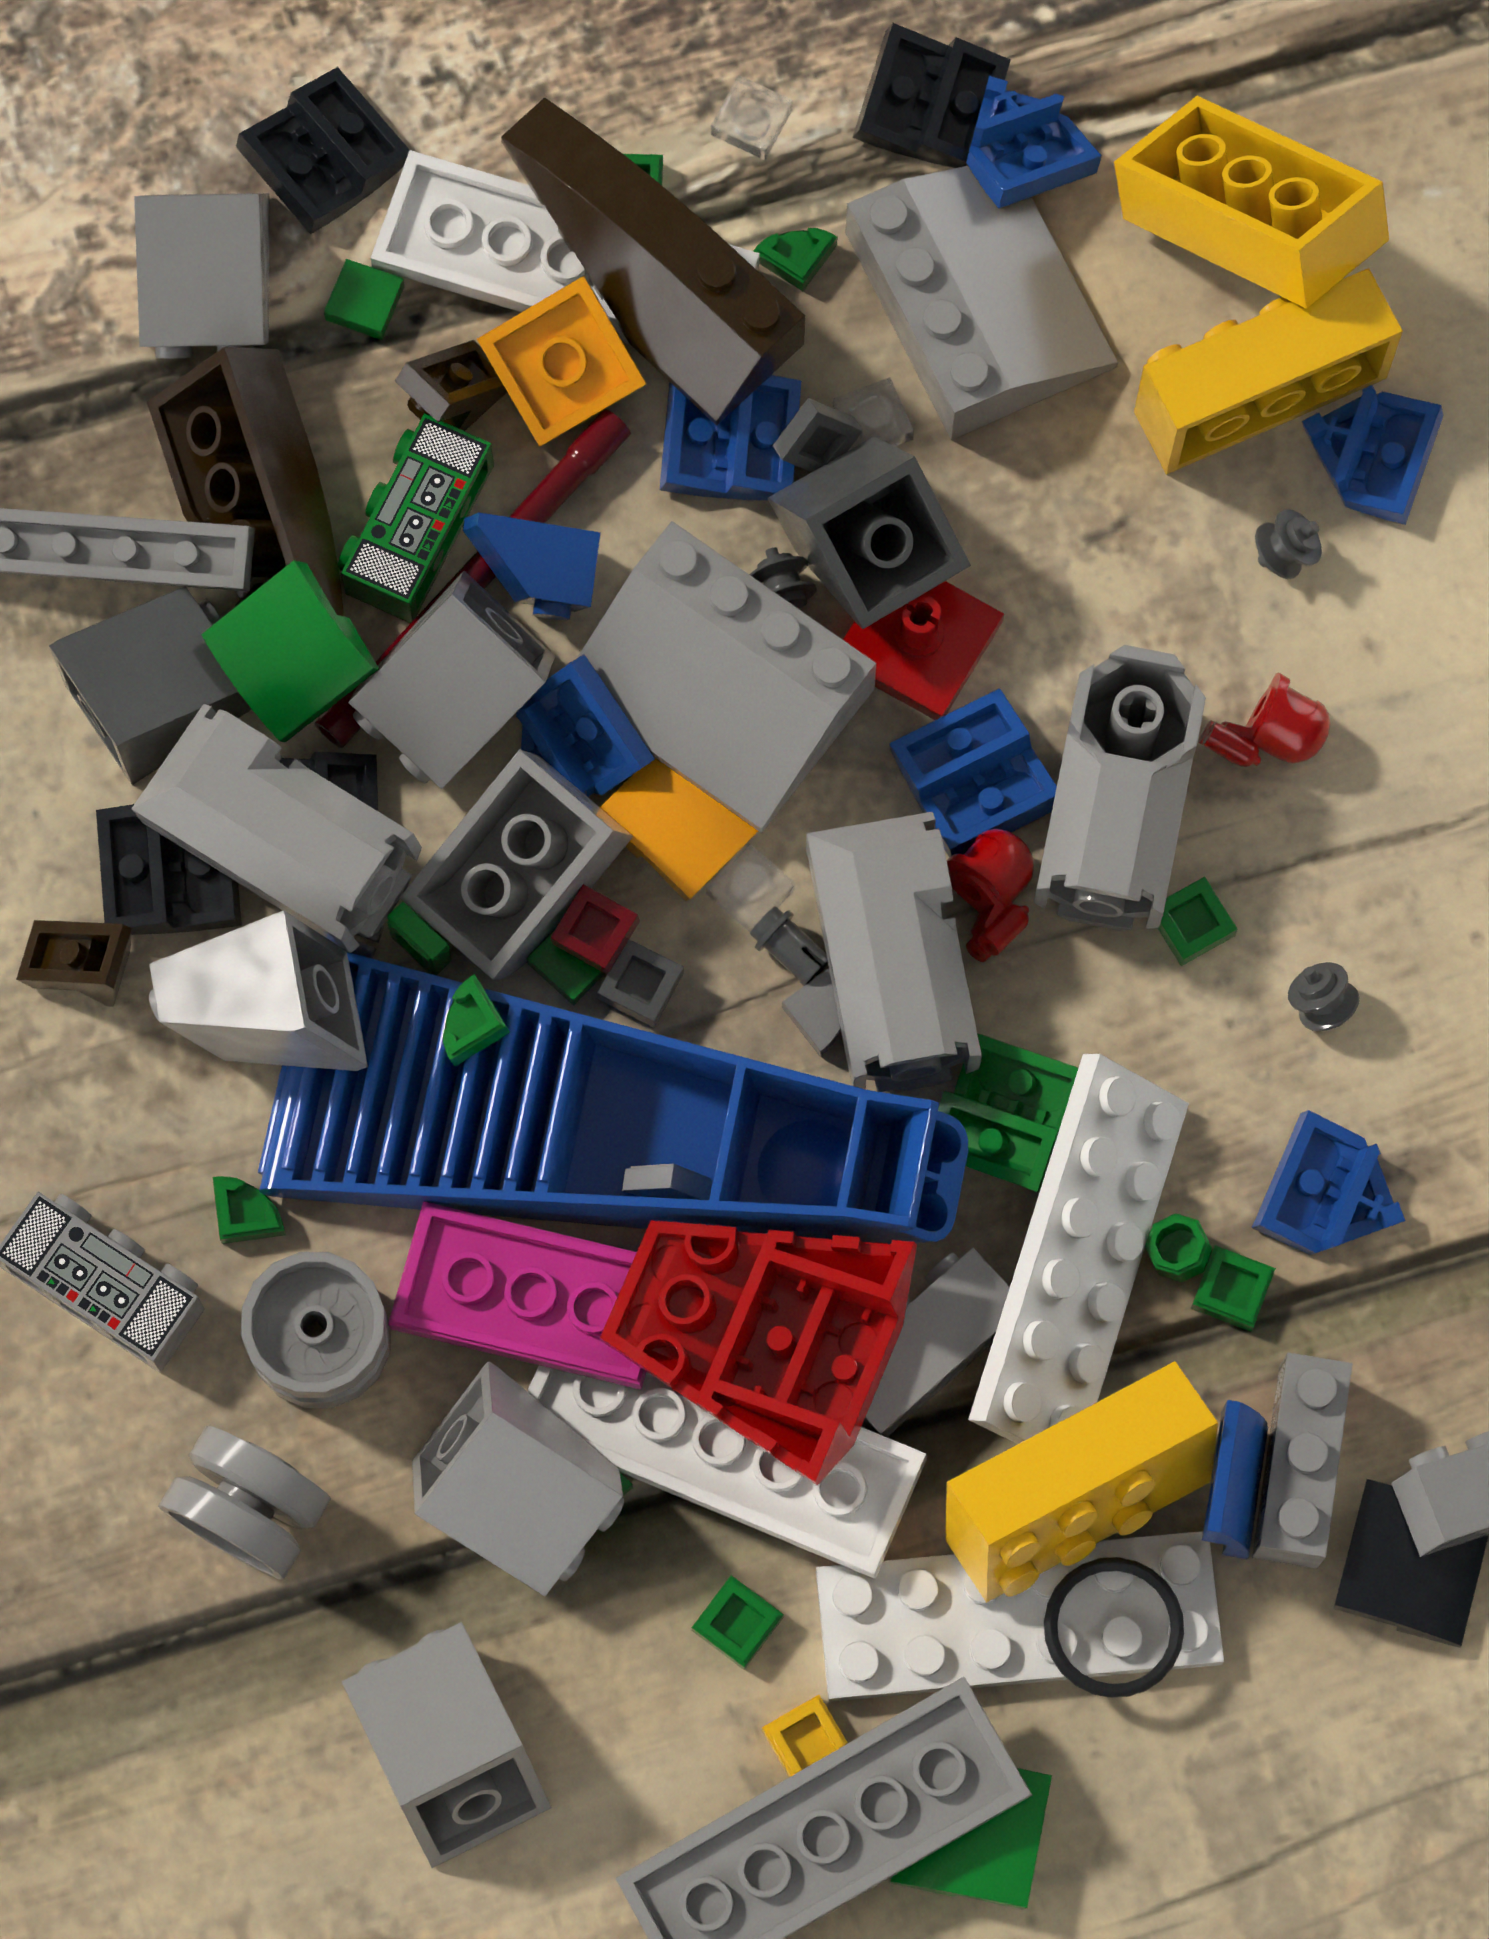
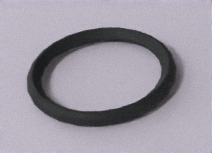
M1119 1557L1099 1558L1081 1564L1069 1572L1055 1587L1046 1607L1044 1634L1051 1659L1060 1672L1075 1686L1094 1695L1109 1698L1129 1697L1147 1691L1159 1683L1173 1668L1182 1648L1184 1621L1177 1596L1169 1584L1153 1569L1134 1560ZM1120 1571L1133 1574L1145 1580L1158 1592L1164 1601L1170 1618V1638L1162 1659L1152 1671L1139 1679L1127 1683L1109 1684L1096 1681L1082 1674L1071 1664L1063 1652L1058 1638L1057 1622L1060 1608L1066 1595L1076 1584L1088 1576L1100 1572Z

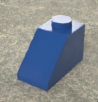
M480 512L464 518L463 532L516 603L534 605V616L554 620H570L571 611L577 612L591 607L601 532Z

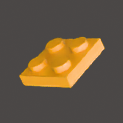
M585 276L580 277L477 338L539 447L647 385L646 380Z

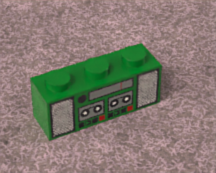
M425 413L415 432L407 429L401 436L393 456V463L397 464L388 484L379 482L374 488L365 511V515L369 517V520L360 538L352 535L348 539L338 561L339 570L342 571L341 576L346 595L408 623H411L417 617L464 525V518L469 516L494 467L492 443L443 421L437 422L433 417Z

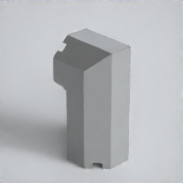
M1123 645L1112 652L1104 662L1096 667L1093 664L1079 674L1034 903L1044 909L1046 908L1048 897L1058 902L1057 915L1068 921L1117 931L1132 930L1134 918L1147 917L1145 929L1159 928L1192 761L1197 747L1206 700L1196 684L1194 687L1184 674L1185 668L1176 655Z
M203 704L132 807L133 812L148 827L351 953L360 946L353 936L360 932L370 938L377 933L386 921L387 916L400 900L399 897L407 889L412 876L402 869L406 855L417 861L422 846L414 833L310 770L296 758L289 768L285 767L279 762L282 758L279 754L282 747L263 733L227 711L219 709L216 713L212 706Z
M933 812L807 833L806 851L851 1085L865 1089L866 1080H875L877 1092L896 1093L940 1085L953 1080L950 1067L964 1062L966 1074L978 1070L980 1067L982 1055L957 935L956 919H947L944 907L949 902H953V894L942 836L939 828L935 829L936 819Z

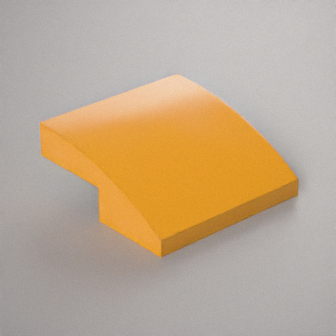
M656 758L631 775L600 806L603 811L633 836L625 847L636 858L642 856L685 901L690 900L758 832L754 827Z

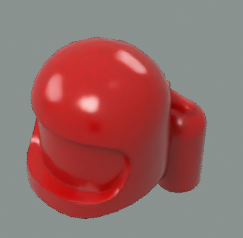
M1278 672L1256 705L1246 726L1227 721L1219 724L1216 721L1210 720L1203 730L1198 743L1241 767H1249L1253 764L1258 766L1262 760L1259 756V749L1281 761L1295 764L1305 762L1314 757L1323 747L1329 734L1330 717L1324 704L1318 700L1314 701L1290 688V678Z
M1001 829L982 832L975 839V843L964 854H954L946 860L952 888L979 912L971 929L973 937L966 943V949L969 954L979 962H986L992 955L998 956L1027 927L1029 922V907L1012 903L1032 880L1034 872L1033 855L1021 838Z

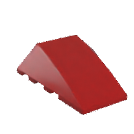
M651 1220L600 1339L603 1343L818 1486L854 1446L903 1328L917 1245L913 1241L892 1240L891 1244L862 1242L860 1237L832 1235V1239L800 1237L791 1231L768 1230L767 1234L739 1232L736 1227Z

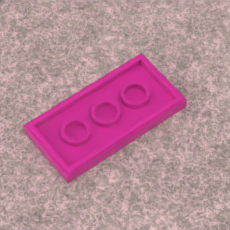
M423 1201L388 1322L391 1330L642 1390L647 1372L603 1343L600 1339L637 1252Z

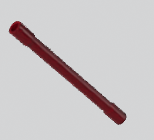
M607 409L602 410L568 447L565 456L509 517L546 523L588 476L596 473L631 435L627 425L613 412ZM478 551L375 661L377 665L463 571L470 575L483 589L492 582L496 575ZM355 689L325 711L314 723L316 728L330 742L341 749L361 729V726L353 717L356 709L348 703Z

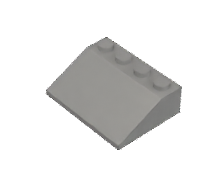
M969 166L902 179L847 203L845 234L951 440L1117 368L1118 362L1032 197L998 209L977 181Z
M673 521L670 522L634 567L578 656L580 657L585 654L653 757L761 833H763L875 689L876 663Z

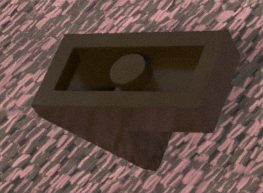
M475 340L409 361L395 379V382L411 396L407 406L420 420L425 413L433 417L437 422L443 421L463 431H466L507 393L483 349Z
M34 920L16 980L34 989L79 991L108 1007H114L131 950L132 928L124 924Z

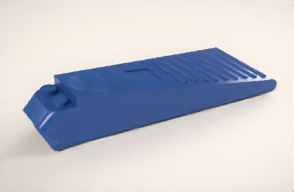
M347 952L368 1067L358 1071L282 1065L258 1168V1173L263 1175L259 1192L278 1198L421 1210L424 1201L478 1215L647 1229L650 1221L656 1220L736 1227L739 1232L767 1234L768 1230L791 1231L800 1237L832 1239V1235L860 1237L862 1242L891 1244L892 1240L927 1243L944 1239L953 1228L968 1155V1137L960 1121L949 1114L938 1111L939 1102L870 1091L485 989L510 1033L457 1066H454L446 1053L442 1037L446 1016L453 1002L452 997L462 982ZM679 1165L711 1178L713 1183L709 1200L642 1197L622 1191L625 1169H629L631 1166Z

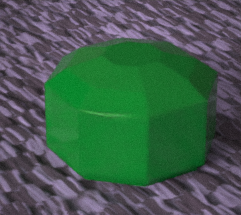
M1177 1213L1154 1223L1145 1244V1248L1158 1275L1179 1282H1184L1203 1273L1212 1252L1211 1244L1199 1220Z

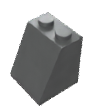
M875 436L768 497L797 554L808 560V567L862 629L971 566L915 456Z
M186 586L65 636L49 645L65 687L131 785L160 768L203 704L212 706L216 713L221 709L237 718L252 710L227 677L201 635L221 619L219 614L207 598L197 603Z

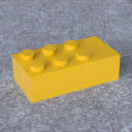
M1200 96L1194 97L1114 161L1124 220L1306 309L1389 241L1382 181Z
M1367 268L1342 279L1307 309L1286 298L1280 297L1264 306L1260 310L1259 315L1240 324L1236 320L1222 322L1206 332L1203 340L1185 348H1182L1179 344H1173L1157 351L1147 360V364L1143 366L1134 413L1167 475L1387 379L1403 330L1370 268Z
M1176 1361L949 1480L946 1491L945 1541L986 1603L1004 1593L1006 1596L1020 1594L1037 1581L1039 1574L1059 1563L1069 1566L1083 1560L1094 1550L1096 1544L1117 1532L1120 1535H1128L1137 1531L1150 1520L1154 1512L1210 1483L1218 1422Z

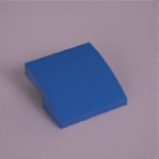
M771 375L717 426L669 382L659 490L701 497L769 501L768 497L791 485L794 479L795 465L783 461L773 445L799 411L802 381Z
M1000 688L889 743L893 757L922 812L934 813L936 819L935 829L939 828L944 850L949 857L954 854H964L975 843L978 835L984 831L1001 829L1013 832L1052 812L1057 785L1032 749L1028 730Z
M1227 1400L1221 1411L1202 1541L1224 1544L1222 1555L1248 1559L1268 1424L1257 1411L1242 1402Z

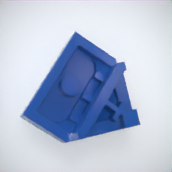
M989 76L966 163L998 209L1097 173L1102 155L1068 116L1059 114L1064 96L1054 93V95L1043 99L1016 93L1015 90H1006L1008 81Z
M1370 385L1362 389L1361 397L1324 416H1321L1318 412L1303 420V428L1345 507L1406 525L1444 416L1442 406L1383 391L1376 394L1374 387Z
M585 654L549 677L537 692L516 712V717L522 723L521 750L541 756L587 797L593 793L602 796L655 760Z
M1307 1110L1299 1115L1252 1228L1295 1249L1312 1255L1406 1220L1399 1202H1393L1377 1159L1381 1154L1378 1145L1374 1144L1368 1147L1365 1138Z

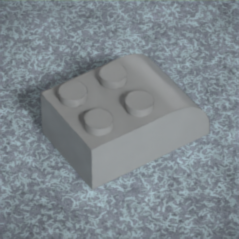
M519 749L399 898L490 978L501 980L510 976L527 963L529 955L557 928L582 885L584 884L592 888L633 836L541 756Z

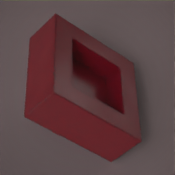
M583 884L550 938L552 944L608 975L640 923L638 914Z

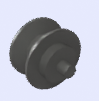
M1285 509L1276 516L1275 524L1264 523L1260 525L1255 533L1259 564L1262 567H1267L1284 579H1293L1298 576L1302 565L1312 566L1316 564L1322 554L1318 524L1315 521L1310 522L1294 510Z
M777 547L767 549L765 551L767 558L757 565V569L752 571L750 576L796 608H802L807 604V599L812 597L817 591L814 583L802 582L799 576L808 567V560L805 557L793 556L790 553L779 554Z
M1332 962L1319 963L1305 968L1293 980L1288 990L1290 1004L1299 1011V1018L1302 1024L1312 1031H1327L1341 1026L1355 1013L1359 1005V993L1352 984L1348 983L1347 972L1341 965Z

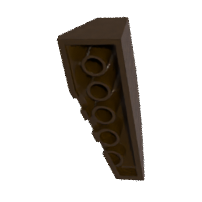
M544 97L501 136L502 144L540 204H543L558 226L559 234L570 251H574L588 273L592 286L601 300H605L619 322V328L629 344L716 426L804 345L805 315L672 193L624 154Z
M223 347L147 401L183 515L187 522L250 526L255 529L250 591H236L240 600L234 605L235 607L293 560L308 564L336 614L344 616L340 573L330 517L317 465L279 350Z

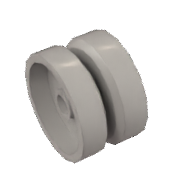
M299 1252L274 1262L253 1282L242 1306L241 1337L258 1375L280 1398L304 1408H334L359 1398L379 1379L390 1355L391 1329L388 1325L389 1319L374 1282L354 1262L330 1252ZM318 1322L323 1329H326L318 1337H309L306 1330L309 1325Z
M210 1425L206 1426L189 1453V1457L197 1470L218 1484V1487L215 1488L191 1476L176 1477L158 1507L173 1520L222 1551L270 1576L285 1579L301 1549L296 1539L281 1526L271 1520L272 1517L296 1528H315L331 1500L330 1496L315 1483L298 1473L290 1464L271 1452L224 1430Z

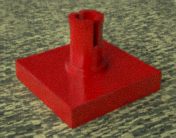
M944 581L864 629L860 628L854 621L843 640L876 663V688L931 719L937 720L947 715L1003 623L1004 613Z

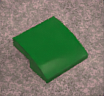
M293 560L201 634L234 687L280 742L286 743L379 670L351 619L336 614L308 564Z
M977 1033L982 1055L980 1067L978 1070L966 1074L963 1062L954 1092H943L938 1111L953 1116L965 1128L968 1137L966 1167L1040 1192L1079 1067Z
M1017 1768L1032 1794L1031 1797L892 1876L889 1883L951 1897L963 1896L1022 1910L1028 1908L1052 1775Z

